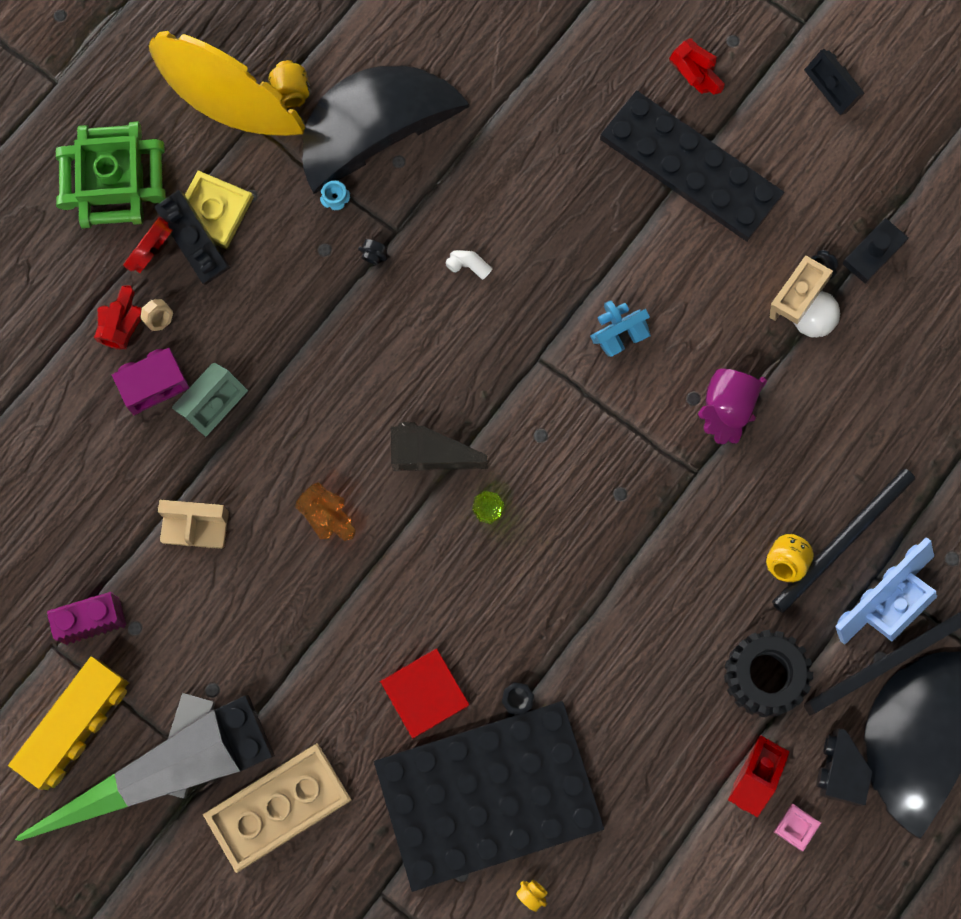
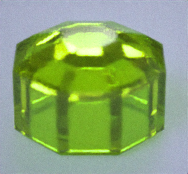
M484 491L475 497L472 511L479 522L492 524L502 517L504 503L497 493Z

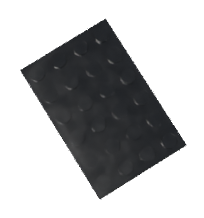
M563 701L374 761L412 892L605 830Z

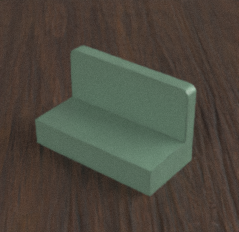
M212 363L172 406V409L206 437L248 390L227 369Z

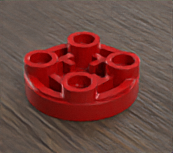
M158 217L123 264L130 272L135 270L138 273L142 272L154 256L150 252L151 248L159 249L173 231L168 227V222Z

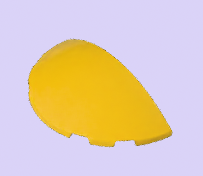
M169 31L159 32L149 42L150 54L167 83L182 99L209 118L229 127L264 135L286 136L304 133L305 125L296 110L290 109L287 111V107L281 102L282 95L268 82L262 81L260 85L256 83V79L247 72V66L225 52L185 34L177 40Z

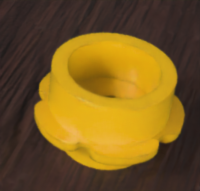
M532 880L530 883L527 881L520 883L521 888L517 891L516 895L525 906L537 912L541 906L545 907L547 905L545 898L547 891L541 884L535 880Z

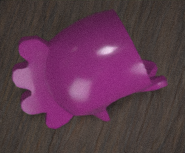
M717 369L711 377L707 388L706 406H703L698 413L700 419H705L703 426L705 433L714 435L717 444H726L728 441L737 444L742 435V427L756 419L753 414L754 407L760 391L767 383V379L761 377L758 380L739 371Z

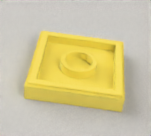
M199 170L185 194L215 244L227 249L254 198L253 194Z

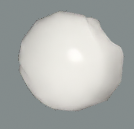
M821 291L798 324L794 323L800 333L806 336H826L839 323L841 314L839 304L831 294Z

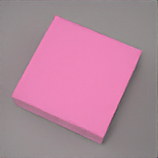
M790 804L773 832L798 850L804 851L821 822L796 805Z

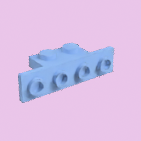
M925 538L919 545H913L907 551L905 558L896 567L893 566L887 570L883 580L874 589L871 588L863 594L860 603L853 610L845 612L839 618L835 627L843 644H846L866 623H869L890 641H893L937 598L936 591L915 576L934 557L931 540Z

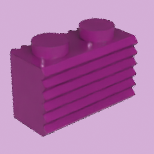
M111 592L47 611L53 639L67 646L69 642L74 644L76 640L81 641L82 638L87 640L88 636L93 638L95 634L99 636L101 632L106 634L107 630L112 632L113 629L118 630L119 627L124 628L126 626L120 599Z

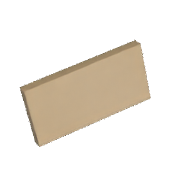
M316 743L204 813L203 816L233 869L238 873L348 804L352 799L322 748Z

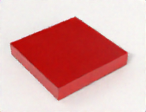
M437 648L380 681L412 739L470 706Z

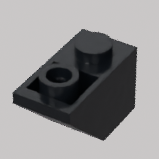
M836 729L832 732V735H827L825 739L823 754L828 756L825 768L821 767L817 776L816 787L821 788L819 796L855 806L866 805L872 771L847 731Z

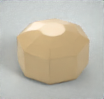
M155 299L142 307L140 319L151 331H159L171 323L173 311L162 299Z

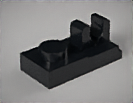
M822 49L804 71L838 114H846L865 93L848 73L845 66L842 67L838 62L837 56L832 54L830 50Z

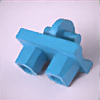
M612 301L604 303L606 313L597 318L601 325L609 321L612 324L590 335L593 343L600 344L607 356L611 357L625 349L618 334L627 330L633 343L640 342L651 336L645 321L650 316L647 310L644 309L642 311L637 310L621 318L622 314L629 311L627 304L623 303L616 307Z

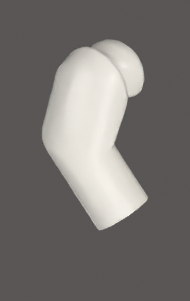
M455 250L450 253V258L446 260V266L452 272H458L461 267H468L482 280L493 270L491 266L473 251Z

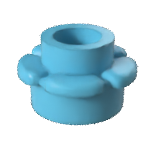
M329 181L321 189L322 196L320 201L326 208L330 207L332 210H340L344 207L345 203L349 202L350 192L339 181ZM337 194L338 197L333 198L332 195Z

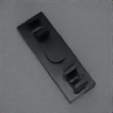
M176 191L154 206L160 217L167 221L168 227L173 230L171 232L172 237L202 284H208L231 268L183 191Z

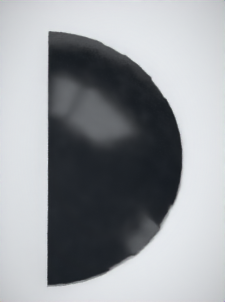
M378 66L346 77L328 90L319 100L311 116L308 118L304 129L302 163L313 194L319 192L327 182L338 181L365 166L366 159L410 134L416 132L419 136L469 108L468 102L444 79H440L425 70L415 67Z
M943 651L919 658L918 661L910 664L905 669L896 672L885 683L874 699L865 724L863 740L866 742V763L872 771L871 785L875 791H878L881 799L887 806L886 811L892 818L919 839H921L961 774V652Z

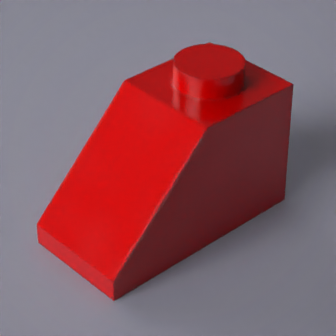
M760 735L735 780L728 801L758 817L776 791L790 752Z

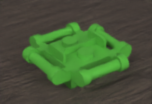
M139 121L129 122V125L97 128H89L88 125L78 126V140H74V145L56 148V160L59 161V195L56 197V207L62 210H71L79 207V223L82 229L92 228V225L123 222H132L133 225L144 224L142 202L160 203L166 199V190L163 189L162 154L165 153L164 142L157 139L141 140L142 130ZM141 154H150V188H143ZM75 159V193L72 194L71 161ZM131 203V210L91 212V206Z

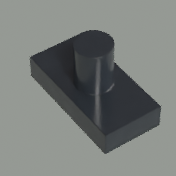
M885 218L844 260L843 265L866 284L907 242L909 237Z

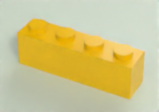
M91 656L8 766L38 789L49 790L50 787L55 788L66 774L64 769L71 759L73 761L76 760L85 750L86 744L84 742L92 732L96 733L104 725L107 719L105 714L110 707L118 705L127 693L125 688L129 682L103 662Z

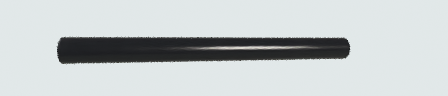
M902 469L813 559L806 575L799 581L791 582L772 601L775 608L784 613L915 480V476L909 470Z

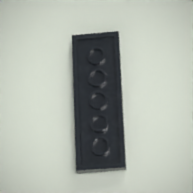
M637 90L600 134L601 141L746 242H748L784 195V191Z

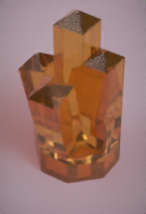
M317 482L303 492L296 501L295 508L305 516L320 539H329L333 531L344 541L354 538L356 529L351 526L352 520L341 510L344 507V498L327 491Z

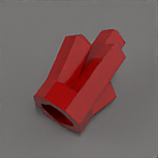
M691 38L683 41L669 58L670 63L701 94L711 92L715 95L723 92L725 83L713 72L717 57L698 46Z
M121 286L117 301L110 303L109 307L104 305L97 308L98 327L94 339L107 347L118 350L126 349L131 335L141 321L142 309L132 305L135 292L131 286Z

